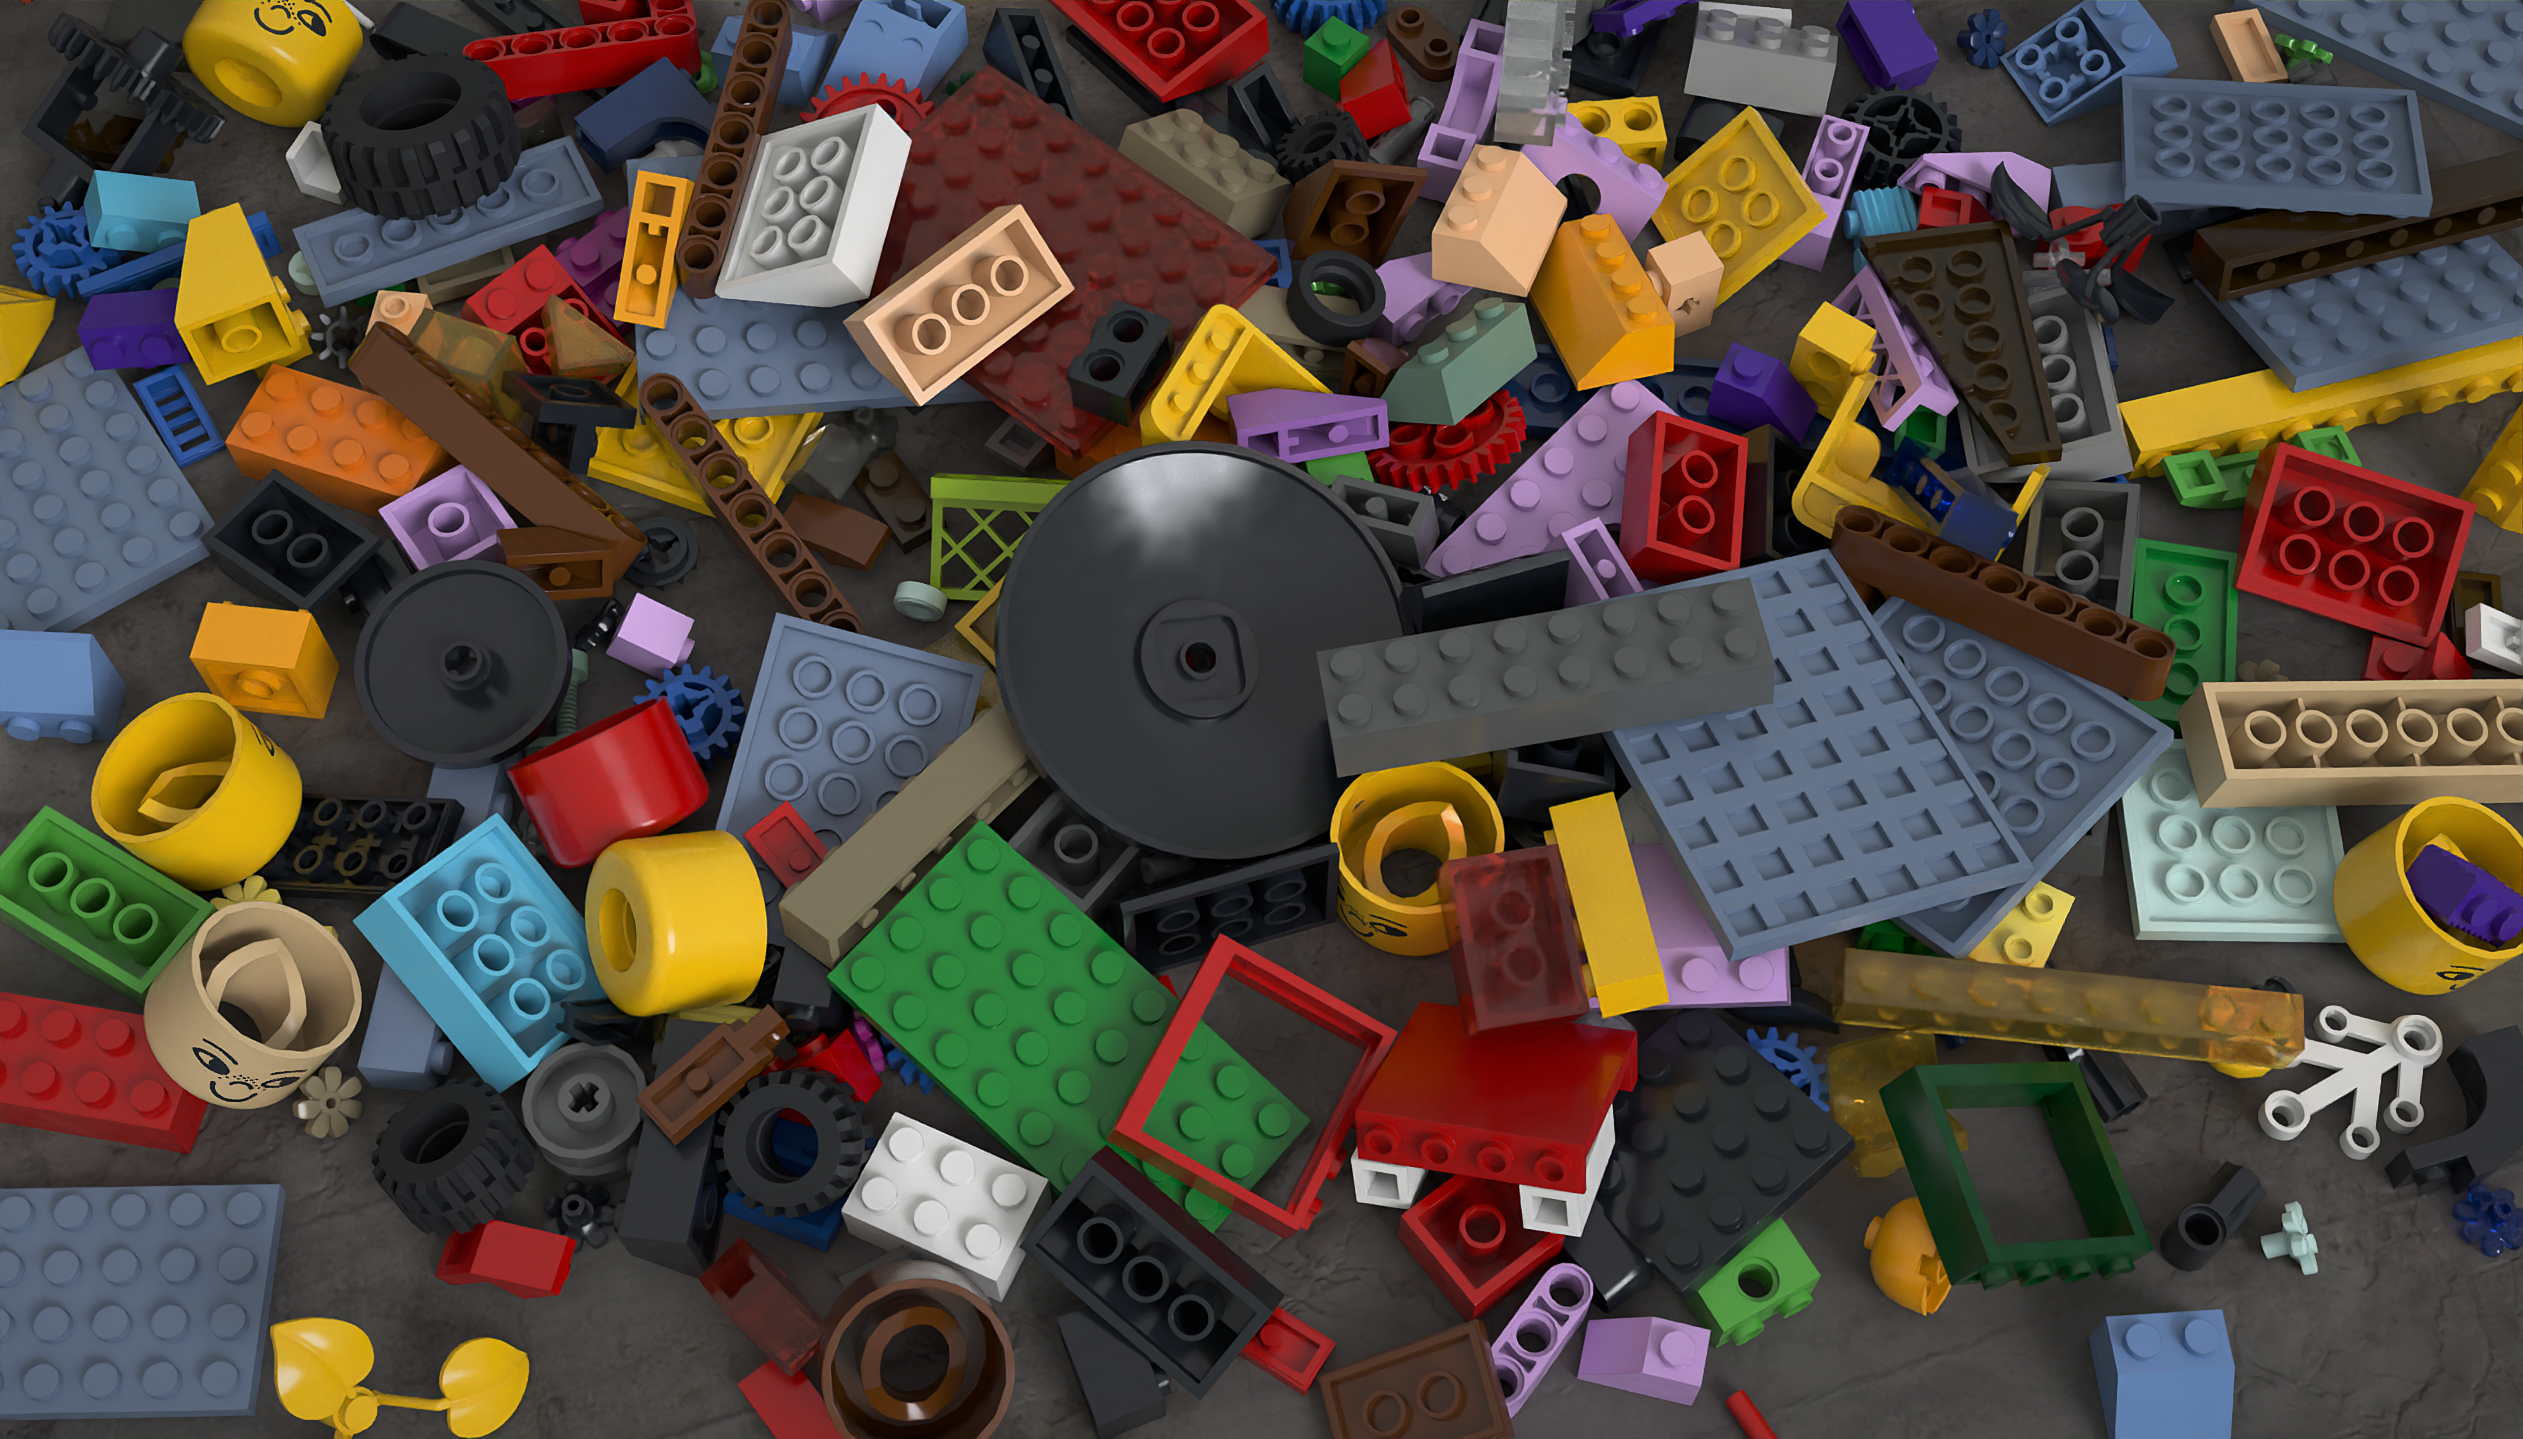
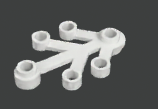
M2337 1005L2327 1006L2319 1013L2313 1023L2314 1031L2320 1039L2328 1043H2337L2342 1041L2347 1035L2382 1047L2370 1054H2364L2309 1040L2297 1031L2286 1030L2285 1042L2292 1044L2296 1048L2298 1055H2289L2284 1051L2278 1059V1065L2285 1068H2293L2301 1062L2338 1072L2300 1094L2288 1090L2276 1091L2266 1099L2258 1112L2260 1126L2266 1134L2278 1140H2291L2297 1137L2307 1126L2310 1115L2354 1091L2351 1124L2340 1136V1147L2352 1159H2366L2380 1144V1136L2375 1128L2381 1076L2383 1073L2398 1065L2397 1095L2385 1108L2383 1114L2388 1128L2398 1134H2408L2423 1121L2424 1111L2419 1103L2423 1068L2434 1064L2442 1053L2441 1031L2432 1020L2421 1015L2401 1016L2391 1024L2349 1014L2346 1009ZM2325 1018L2335 1019L2340 1024L2341 1030L2331 1029L2326 1024ZM2404 1038L2413 1039L2418 1044L2419 1050L2410 1047ZM2396 1108L2406 1110L2410 1114L2412 1121L2406 1122L2401 1120L2396 1113ZM2272 1113H2280L2285 1116L2288 1121V1127L2276 1122ZM2352 1134L2362 1135L2366 1139L2368 1147L2364 1148L2355 1144Z

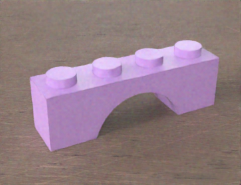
M1471 19L1458 52L1453 81L1443 113L1438 124L1431 123L1418 156L1417 168L1427 169L1428 178L1418 196L1447 203L1475 144H1484L1505 87L1502 84L1509 28Z

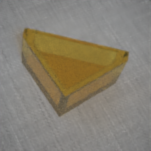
M552 293L546 301L541 316L553 375L587 378L620 374L626 371L636 355L634 351Z

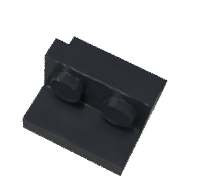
M512 371L503 372L501 391L534 418L530 439L572 474L587 475L590 458L594 457L598 446L596 426L634 429L637 409L598 379Z

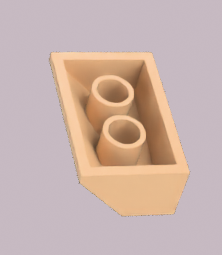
M1475 144L1432 231V279L1527 297L1566 211L1567 198L1522 152L1507 150L1498 146Z

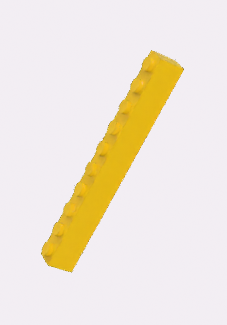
M2523 335L2297 393H2292L2272 369H2266L2119 403L2134 471L2125 473L2128 480L2146 475L2151 478L2165 475L2160 465L2163 457L2208 449L2212 458L2264 449L2278 442L2290 444L2299 432L2342 425L2346 433L2356 426L2372 422L2386 424L2398 419L2402 415L2419 411L2426 414L2433 413L2446 405L2466 400L2469 403H2476L2496 393L2509 390L2516 393L2522 392Z

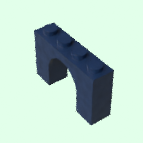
M664 56L574 117L576 142L606 175L647 147L663 140H684L705 150L718 104L714 101L707 102L698 92L697 85L692 76L682 67L677 69Z

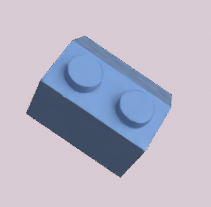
M744 15L728 16L710 51L716 77H718L719 89H723ZM791 23L793 44L776 102L807 108L838 39L836 33Z
M0 629V724L8 735L25 741H34L39 739V737L63 738L80 744L89 743L92 739L113 741L127 684L92 634Z
M2222 1309L2106 1316L2089 1335L2088 1339L2109 1439H2231L2235 1365Z

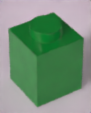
M1332 16L1304 43L1303 81L1336 102L1341 101L1339 81L1369 52L1370 38Z

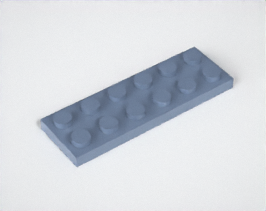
M571 135L522 151L512 175L506 182H500L496 192L489 197L483 195L477 199V204L466 209L463 206L451 210L452 214L438 217L437 214L425 216V220L411 221L408 217L391 220L386 219L380 214L374 216L356 207L294 228L292 231L325 309L599 215L606 210L603 198Z

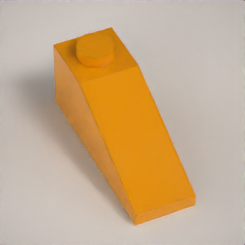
M638 170L614 320L665 329L679 280L676 249L695 182L685 178Z

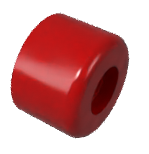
M659 696L639 703L584 727L534 752L506 770L551 861L560 868L573 869L596 862L599 855L615 842L626 839L653 837L700 809L706 803L710 793L709 784L666 696Z

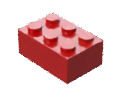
M1660 410L1653 413L1629 435L1619 550L1636 577L1663 585H1671L1740 569L1748 438Z

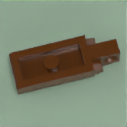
M769 1004L746 1024L740 1018L730 1025L724 1021L638 1094L635 1101L676 1146L733 1097L736 1092L747 1085L746 1082L755 1078L765 1069V1066L774 1058L771 1050L790 1033V1029L782 1017Z

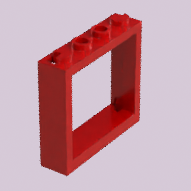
M1220 933L1208 948L1106 1140L1286 1240L1298 1232L1299 1228L1307 1231L1314 1216L1319 1213L1323 1200L1317 1198L1316 1194L1324 1179L1327 1178L1332 1181L1341 1169L1348 1154V1150L1341 1147L1350 1128L1356 1131L1355 1109L1391 1051L1389 1049L1398 1032ZM1224 973L1362 1050L1283 1209L1141 1131Z

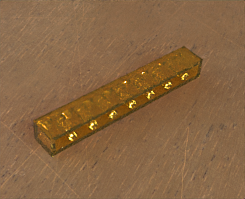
M1845 948L1835 968L1833 1022L2274 1069H2285L2305 1050L2303 995L1853 948Z

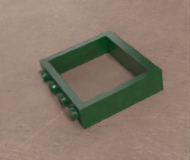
M2077 1061L1914 1065L1878 1090L1951 1286L1981 1283L1985 1291L1998 1288L2010 1281L2018 1280L2021 1287H2031L2044 1283L2053 1277H2060L2062 1284H2069L2084 1280L2093 1274H2100L2102 1280L2107 1281L2118 1274L2133 1272L2136 1269L2133 1262L2154 1251ZM2040 1106L2092 1238L1996 1245L1944 1109Z

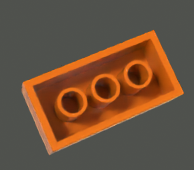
M272 364L225 441L242 476L262 481L273 469H276L323 501L382 519L378 511L380 508L461 464V462L383 397L277 364Z

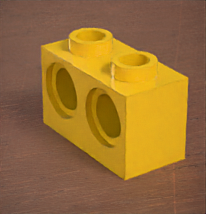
M1658 96L1628 97L1625 99L1602 101L1586 100L1578 103L1564 104V111L1577 117L1583 128L1597 137H1606L1614 141L1621 148L1622 153L1636 163L1650 165L1657 171L1662 170L1667 137ZM1577 174L1578 177H1588L1582 174Z
M1824 301L1798 334L1788 370L1817 404V412L1832 421L1855 377L1869 372L1876 359L1877 354L1872 352L1871 349L1877 330Z

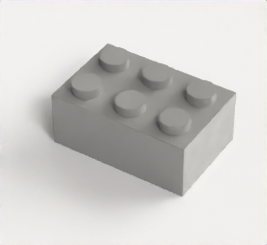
M1712 9L1709 14L1700 12L1684 93L1823 118L1836 67L1838 37L1830 35L1828 29L1819 26L1807 25L1803 26L1802 30L1783 27V22L1773 18L1759 17L1756 19V22L1737 19V14L1728 10Z

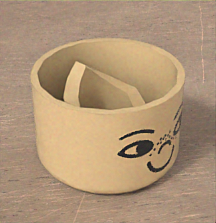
M239 902L222 908L208 918L155 977L145 999L144 1028L147 1040L157 1061L165 1072L186 1091L218 1106L233 1109H256L272 1105L292 1094L300 1086V1083L310 1076L350 1036L360 1016L362 993L357 971L348 953L340 942L316 920L296 909L274 902ZM220 1001H226L241 1008L254 1020L261 1032L262 1044L242 1035L218 1013Z

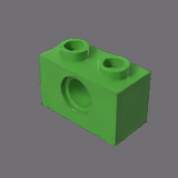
M1781 1217L1766 1228L1687 1301L1685 1299L1684 1301L1701 1327L1711 1330L1709 1339L1715 1348L1730 1340L1736 1346H1739L1761 1333L1765 1329L1762 1322L1771 1316L1781 1312L1784 1318H1788L1807 1307L1813 1301L1810 1294L1821 1275ZM1744 1278L1754 1279L1763 1286L1766 1295L1760 1298L1750 1297L1741 1290L1738 1281Z

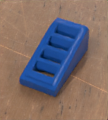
M180 363L133 383L139 399L180 469L227 448ZM178 392H183V397L157 407L156 402ZM189 405L192 408L191 411L167 422L163 418ZM197 419L201 423V425L175 437L171 432ZM204 434L208 435L209 441L182 452L180 445Z

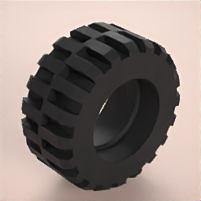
M433 52L432 55L422 56L420 53L407 55L406 59L398 61L391 59L382 62L381 66L374 70L368 68L357 74L355 81H347L339 88L337 96H332L327 103L321 120L322 138L345 196L367 213L374 216L380 214L386 219L399 220L401 217H408L411 221L425 220V216L437 214L438 217L452 214L451 210L462 206L466 209L477 204L478 198L483 195L489 197L498 190L500 182H506L510 178L514 168L517 166L522 151L521 136L502 79L485 63L478 59L474 61L468 55L459 53L455 56H449L446 52Z

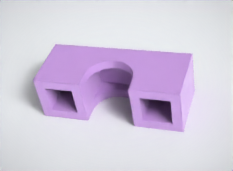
M1550 105L1519 150L1554 186H1556L1561 178L1569 174H1582L1591 178L1597 184L1601 193V200L1593 214L1611 213L1630 246L1661 204L1669 186L1656 169L1644 163H1636L1624 155L1621 148L1614 141L1606 137L1595 136L1583 128L1579 119L1573 114L1564 110L1558 111Z

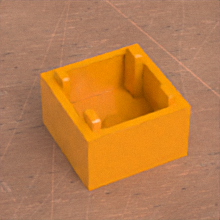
M224 601L223 604L207 603L189 657L212 694L223 698L237 710L324 719L340 666L312 613H309L308 610L299 609L298 612L239 606L229 601Z

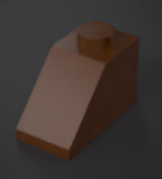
M1381 337L1353 340L1346 347L1340 395L1380 399L1399 368L1412 359L1411 355L1400 347L1392 346Z
M551 526L496 529L497 563L511 567L529 577L545 591L552 601L613 596V549L611 545Z

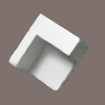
M308 121L286 153V160L302 193L343 205L347 197L341 188L323 141L320 129L321 124Z

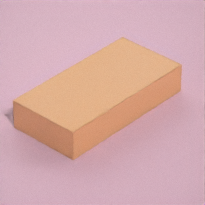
M2257 8L2213 16L2209 29L2233 81L2288 83L2289 75Z

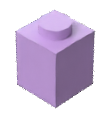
M637 592L623 613L605 654L657 679L663 680L664 669L668 668L671 670L673 666L682 669L695 643L694 640L687 638L694 619Z

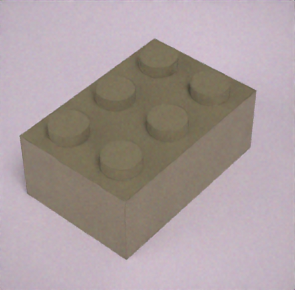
M1181 108L1126 126L1109 176L1214 251H1220L1272 230L1290 182L1276 173L1275 168L1270 163L1256 159L1240 148L1239 143L1234 138L1220 134L1204 123L1203 118L1198 113L1189 109Z

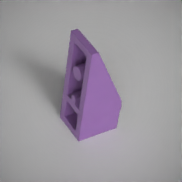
M1279 388L1226 396L1231 443L1258 450L1289 464L1389 447L1388 411L1385 399Z

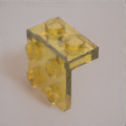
M1923 1024L1830 1047L1824 1054L1832 1119L1854 1138L1856 1148L1844 1159L1862 1178L1867 1176L1885 1177L1894 1173L1896 1169L1906 1166L1878 1090L1914 1065H1938L1934 1033ZM1944 1109L1960 1152L1969 1150L1966 1129Z

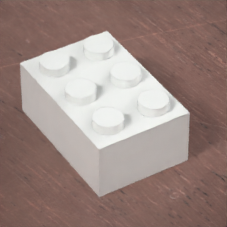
M895 1112L844 1204L841 1213L849 1234L907 1260H926L947 1265L969 1277L981 1288L986 1296L1002 1302L1026 1255V1252L1019 1246L1049 1210L1052 1204L1049 1179Z

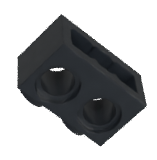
M1116 299L1106 317L1102 315L1095 322L1091 333V341L1083 354L1075 355L1069 365L1067 382L1070 383L1073 406L1129 427L1175 351L1172 320Z

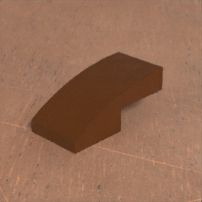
M797 493L783 515L809 550L820 551L829 564L868 572L893 533L888 525L859 511L825 499Z

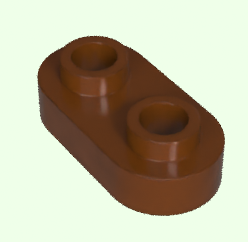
M1405 5L1393 10L1387 19L1386 37L1390 45L1422 78L1433 82L1451 79L1456 68L1458 52L1460 50L1459 44L1423 8Z

